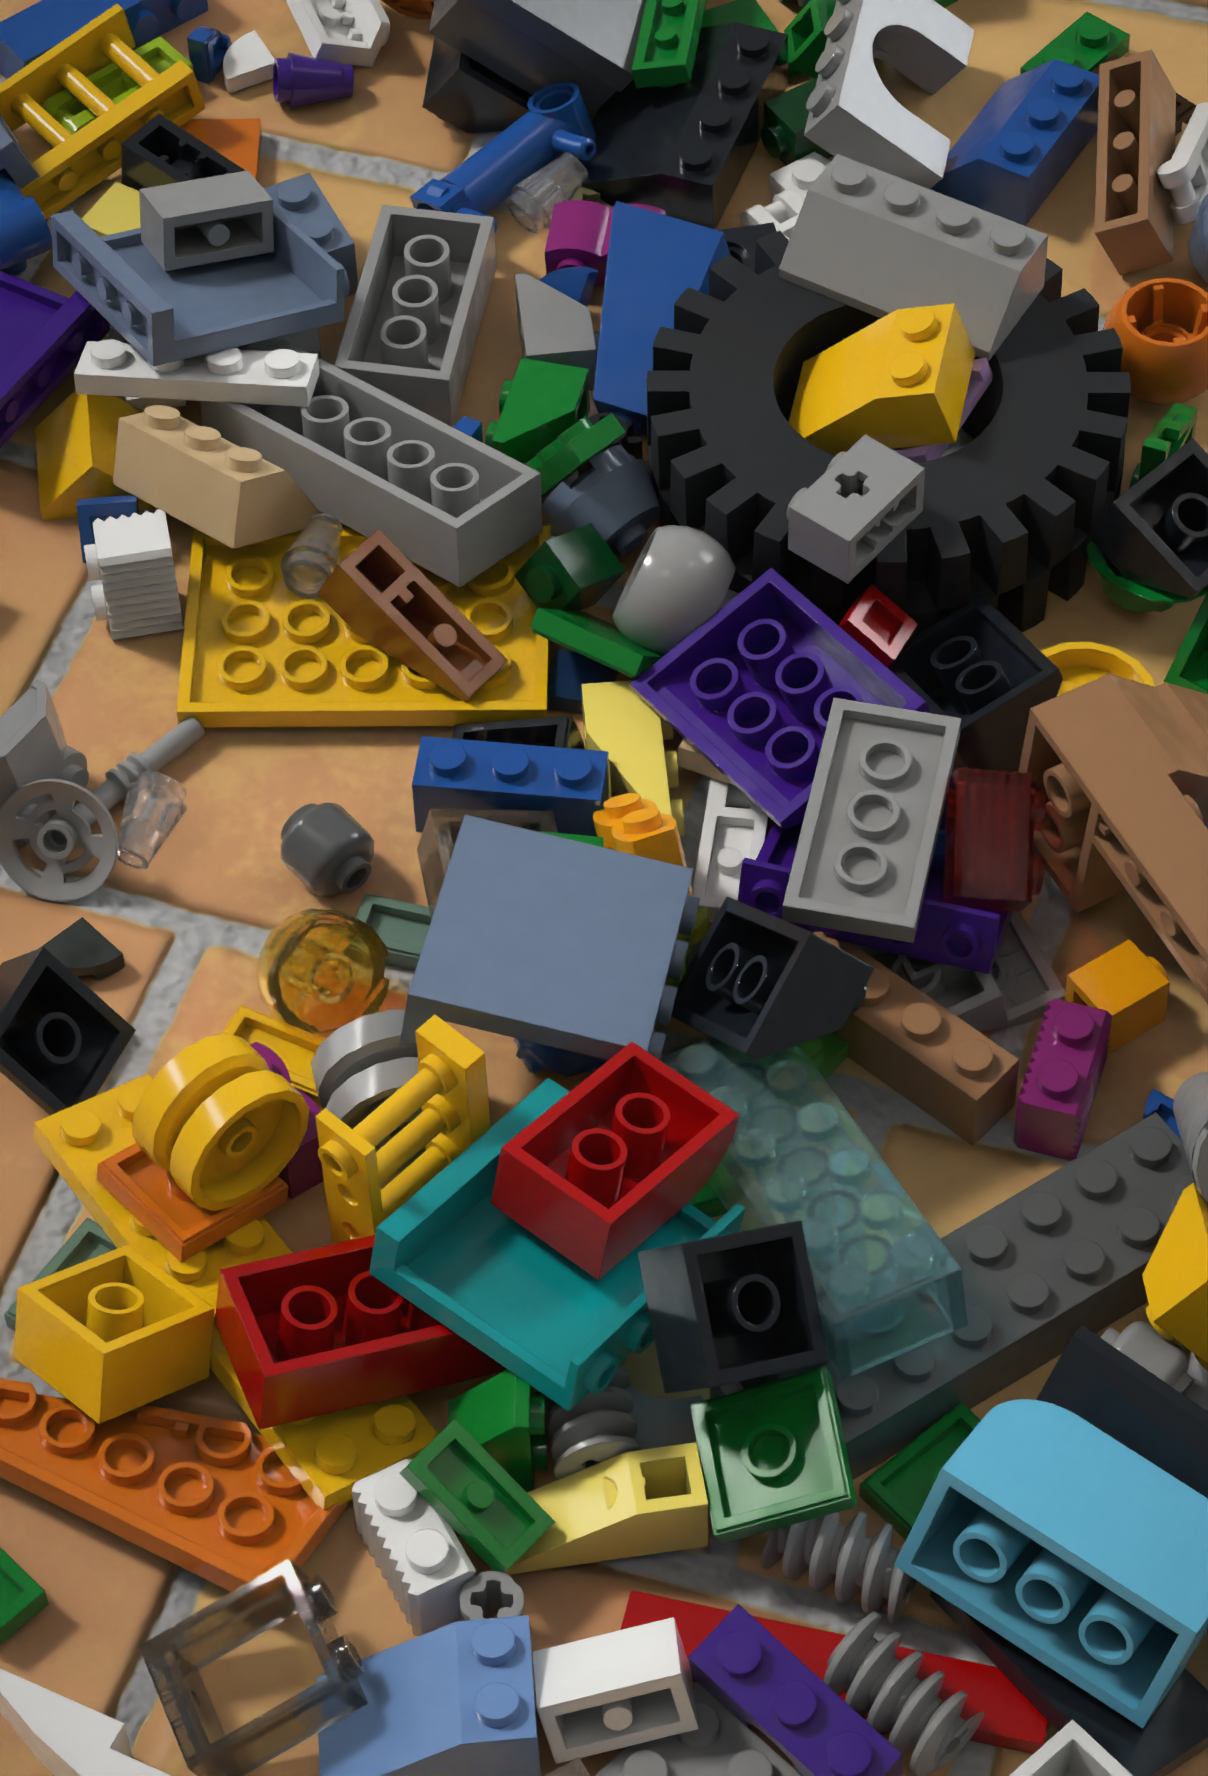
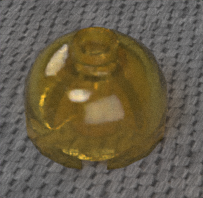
M307 909L288 916L270 932L259 952L256 979L261 1000L274 1018L282 1025L311 1040L324 1041L321 1037L328 1038L336 1029L361 1016L379 1011L387 996L389 979L384 977L385 963L383 957L388 958L386 945L372 926L343 911Z

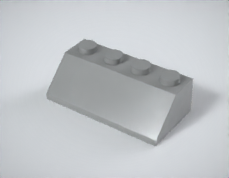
M836 154L808 189L781 261L778 278L879 318H883L897 309L955 303L976 353L975 356L980 358L986 357L987 361H989L1044 287L1048 235Z

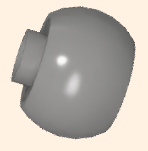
M676 525L656 528L643 548L616 605L613 621L617 629L630 642L660 655H666L738 595V593L728 589L736 569L730 554L717 540L703 531L688 526Z

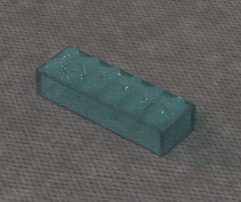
M709 1037L661 1057L660 1061L740 1114L732 1141L725 1155L721 1158L720 1164L708 1180L727 1211L737 1202L746 1208L740 1230L746 1231L798 1220L802 1221L828 1358L841 1380L968 1325L962 1268L799 1044L755 1059L713 1037Z

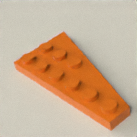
M0 1378L1 1478L268 1611L352 1501L350 1500L340 1506L336 1503L324 1510L320 1505L317 1507L302 1488L301 1482L292 1475L275 1453V1450L261 1434L251 1433L247 1423L143 1405L139 1407L138 1412L129 1411L119 1417L99 1424L68 1399L37 1394L31 1383Z

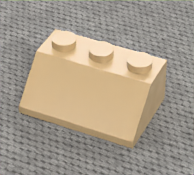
M152 405L146 407L142 413L119 418L113 485L219 542L236 549L321 525L322 513L284 469L262 459V454L257 450L239 447L222 438L218 430L211 427L198 426L181 417L177 409L169 406Z

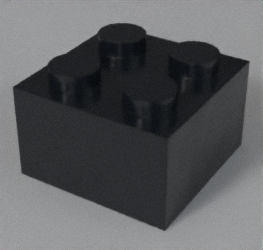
M801 1220L637 1252L665 1394L711 1388L829 1362Z

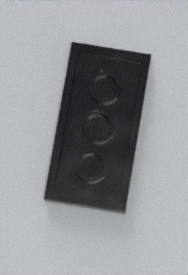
M931 1590L929 1596L1058 1732L1073 1719L1133 1776H1166L1208 1748V1690L1186 1668L1142 1729Z

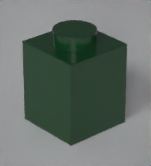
M818 77L764 102V128L761 130L763 145L770 156L778 158L786 166L813 152L826 159L833 157L832 154L804 136L809 115L806 103L815 89Z
M590 523L546 540L514 576L537 608L581 611L595 605L626 572V569L593 524Z

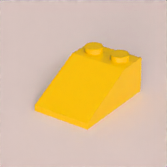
M955 303L897 309L803 362L788 423L808 442L830 454H838L842 451L847 452L864 435L873 438L890 449L956 443L976 353Z

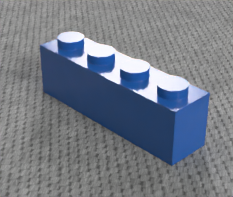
M42 0L0 22V74L5 79H8L115 4L120 5L124 9L136 45L132 49L134 50L207 12V0Z

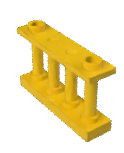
M115 4L0 83V114L10 130L13 132L23 124L28 123L53 147V149L32 163L39 177L22 189L19 187L25 198L28 196L33 197L46 220L52 214H56L122 167L121 144L157 114L164 116L180 127L206 109L194 71L182 60H179L159 74L132 50L136 45L124 9L118 4ZM112 62L141 86V88L117 104L86 78ZM65 88L97 116L96 119L73 135L41 107L45 100Z
M436 1014L415 1031L418 1073L357 1126L351 1129L326 1108L315 1116L319 1141L318 1156L322 1163L332 1244L375 1235L376 1228L491 1128L485 1052ZM420 1107L422 1108V1113L376 1152L375 1146ZM423 1147L426 1148L424 1153L380 1190V1185Z

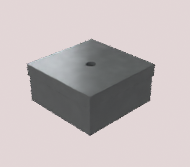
M435 0L428 33L531 95L544 86L566 81L577 84L589 117H591L616 91L621 92L634 79L631 70L646 0Z

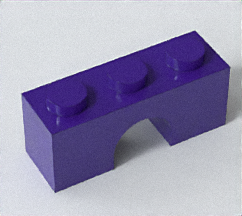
M739 1604L688 1656L693 1678L746 1726L749 1723L753 1724L771 1739L792 1761L802 1776H902L904 1774L903 1754Z

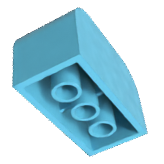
M1011 1400L992 1408L941 1468L894 1566L1143 1729L1185 1669L1208 1628V1499L1071 1411L1039 1400Z

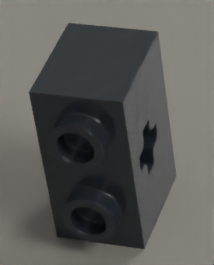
M157 114L121 144L122 184L138 191L148 187L245 171L160 114Z

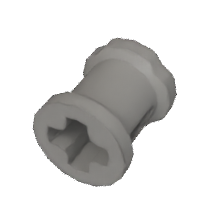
M499 1571L481 1572L463 1586L459 1596L460 1611L464 1621L489 1619L490 1615L497 1614V1618L523 1616L522 1613L525 1607L523 1590L507 1573Z

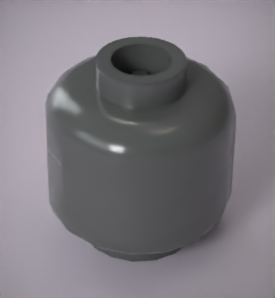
M311 803L304 805L296 810L284 824L281 831V860L315 895L330 897L341 892L351 893L361 887L371 873L370 862L374 855V840L342 806L335 803H322L319 805Z

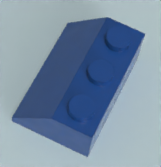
M1054 59L1003 82L949 151L943 179L930 190L1026 226L1098 130L1099 75Z

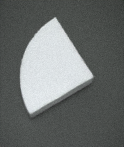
M255 30L237 39L226 51L223 59L225 86L229 94L273 79L274 57Z

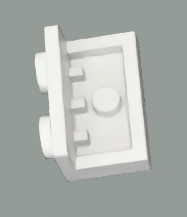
M286 0L314 58L339 62L341 64L372 67L381 46H384L388 41L390 20L379 0Z

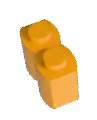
M636 793L622 794L606 800L603 803L604 809L593 813L597 837H604V848L687 867L676 820L669 815L661 814L654 802L641 799V796ZM690 883L688 895L694 896Z

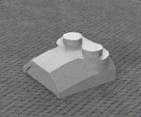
M37 679L31 684V688L0 718V809L16 790L33 781L60 779L73 782L85 789L88 784L87 759L83 753L66 744L63 729L48 687ZM52 794L40 795L29 800L23 805L18 816L26 818L37 805L53 800ZM56 810L43 813L36 822L45 825L57 814ZM29 838L15 840L17 849L23 848L28 843L30 844Z

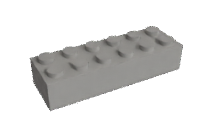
M281 340L265 350L290 349L297 353H308L285 340ZM318 358L320 374L309 407L200 401L203 426L218 430L222 438L239 447L257 450L262 454V459L284 469L320 512L368 538L379 529L409 560L458 587H462L543 532L540 472Z

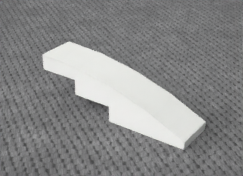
M0 1668V1714L41 1764L54 1776H171L132 1758L124 1723Z

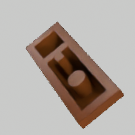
M379 529L339 564L316 592L361 638L464 702L477 692L508 661Z

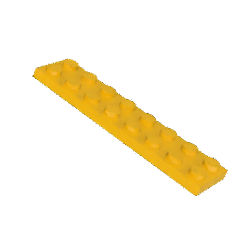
M145 1074L34 1122L33 1140L117 1248L127 1244L215 1308L210 1369L268 1444L275 1450V1453L296 1479L298 1478L302 1488L317 1507L320 1505L324 1510L336 1503L340 1506L352 1500V1488L355 1482L405 1459H414L438 1435V1432L408 1395L259 1430L215 1325L220 1269L287 1255L293 1252L264 1216H261L181 1263L97 1181L98 1163L136 1143L132 1135L133 1114L144 1090L153 1080L149 1074Z

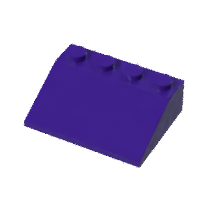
M772 568L767 570L630 683L632 690L783 830L800 824L804 820L833 698L930 713L928 705L923 698Z

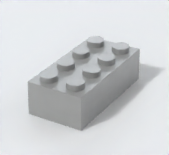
M382 205L334 366L453 427L497 268L494 217Z

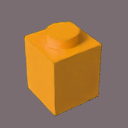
M1128 939L1067 974L1064 1001L1106 1010L1113 1016L1108 1054L1165 1020L1170 981L1160 962L1154 957H1146Z

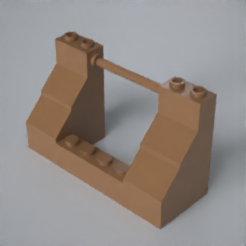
M1106 674L1030 708L1012 803L1016 827L1076 913L1127 890L1208 1004V829L1206 827L1208 822V694L1168 682L1154 687L1112 674ZM1037 811V821L1024 818L1027 813Z

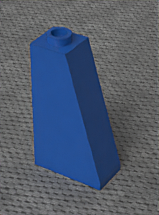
M616 201L611 219L593 401L598 413L612 412L625 421L632 420L634 436L639 434L648 437L646 380L647 372L653 371V344L660 327L674 329V304L688 287L709 295V268L730 254L724 232Z

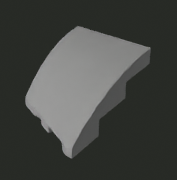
M1016 905L990 974L854 944L978 1031L1008 1028L1043 1018L1048 1001L1055 998L1065 999V990Z

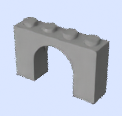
M836 0L833 15L830 17L824 30V34L828 36L825 49L815 66V71L819 73L816 86L806 103L809 115L804 136L834 157L836 154L931 189L943 179L951 140L903 107L890 94L877 73L873 57L886 62L933 95L967 66L974 29L934 0Z

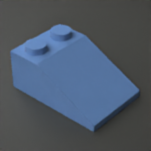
M529 1615L455 1621L317 1677L319 1776H542Z

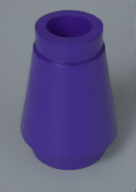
M288 53L287 58L274 59L273 94L275 102H287L288 107L291 108L341 99V97H352L354 75L352 64H341L294 53Z

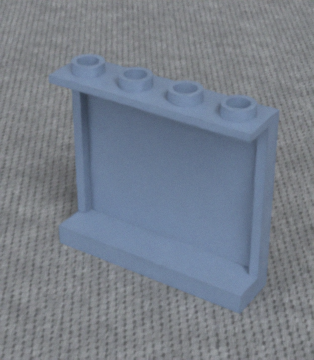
M274 205V252L164 271L141 242V228L100 237L73 210L51 215L53 267L153 367L344 321L345 297L349 294V279L345 268Z
M464 815L408 992L400 1041L417 1044L415 1031L436 1014L446 1022L605 1060L611 1059L630 1042H634L660 1060L666 1034L655 1032V1025L659 1024L669 1027L678 989L677 987L666 985L667 978L678 981L681 979L689 942L677 940L679 933L692 935L700 901L699 897L688 895L694 869Z

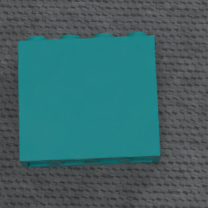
M547 1078L376 1228L369 1274L561 1407L570 1411L589 1392L595 1395L601 1393L614 1378L620 1362L632 1351L637 1354L642 1353L654 1340L637 1252L740 1232L746 1208L737 1202L716 1222L687 1203L600 1280H597L491 1204L501 1147L569 1093L568 1090Z

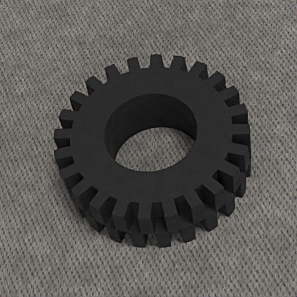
M781 231L768 234L756 240L754 272L729 254L709 268V295L690 287L680 295L674 304V329L660 327L653 344V371L647 372L649 474L662 508L659 515L660 527L668 525L688 526L703 531L717 540L730 554L736 569L728 589L740 594L767 570L772 568L839 625L858 595L870 584H873L918 624L908 640L979 596L985 598L1023 633L1044 620L1048 591L1069 601L1082 588L1085 581L1088 559L1086 546L1090 541L1087 533L1108 507L1120 497L1131 381L1129 372H1121L1123 347L1116 330L1111 328L1098 331L1100 305L1085 288L1061 298L1063 269L1053 261L1046 258L1043 289L988 361L993 373L992 382L961 426L974 440L949 455L918 463L925 468L923 511L848 584L788 549L789 521L786 518V512L790 501L800 489L804 487L809 488L826 472L829 463L835 457V455L819 449L808 442L788 422L803 362L881 318L778 278L779 267L789 242Z

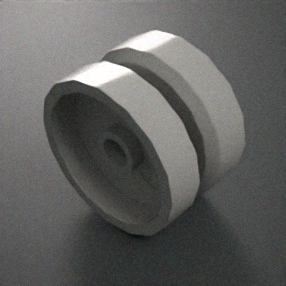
M390 1009L361 1016L336 1029L319 1045L312 1059L313 1079L320 1105L324 1109H328L351 1129L357 1126L418 1073L417 1044L400 1041L405 1009ZM420 1107L375 1146L376 1152L422 1113V1108ZM423 1147L417 1154H415L397 1171L404 1170L406 1167H408L414 1160H416L422 1153L426 1151V1148Z

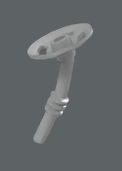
M194 717L185 719L140 755L132 752L126 757V761L122 760L116 765V769L111 768L105 774L106 781L93 792L73 782L60 779L37 780L16 790L0 809V863L9 877L28 893L50 901H73L86 897L97 890L110 876L118 856V834L109 810L121 800L130 802L135 797V794H140L145 790V786L152 785L156 781L155 774L205 735L202 725ZM52 794L53 800L37 805L26 818L18 816L23 805L29 800L40 795ZM76 800L80 801L77 805L74 806ZM56 810L57 814L45 825L36 822L43 813ZM98 820L103 835L92 834L90 825ZM29 838L35 854L47 863L42 876L26 864L17 849L15 840ZM77 845L85 849L83 854L77 859L65 861V857ZM93 855L100 860L96 868L85 877L74 881H66V873H72L81 869L90 861Z

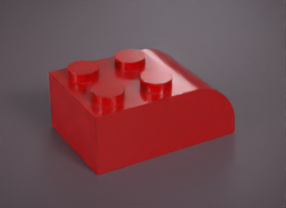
M630 1042L501 1147L491 1204L597 1280H600L689 1203L703 1188L723 1159L734 1136L740 1114L634 1042Z

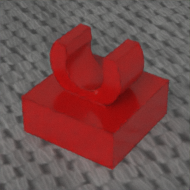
M870 584L858 595L838 626L884 666L888 667L896 659L918 624L878 588Z

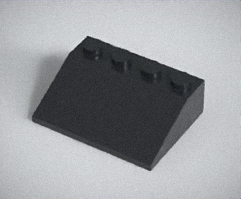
M738 22L701 27L690 83H681L668 88L658 86L636 88L633 79L621 92L616 91L597 110L591 121L596 134V152L594 156L588 161L572 157L557 186L558 195L572 198L574 186L584 187L600 193V199L611 207L615 206L616 201L625 204L650 205L666 211L667 216L716 230L761 139V130L764 128V102L782 94L788 84V34Z

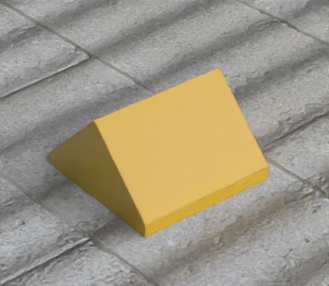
M74 391L35 427L42 521L78 517L76 507L78 499L132 495L113 485L118 422L121 417L144 411L115 396L76 394V391ZM138 498L139 510L156 508Z

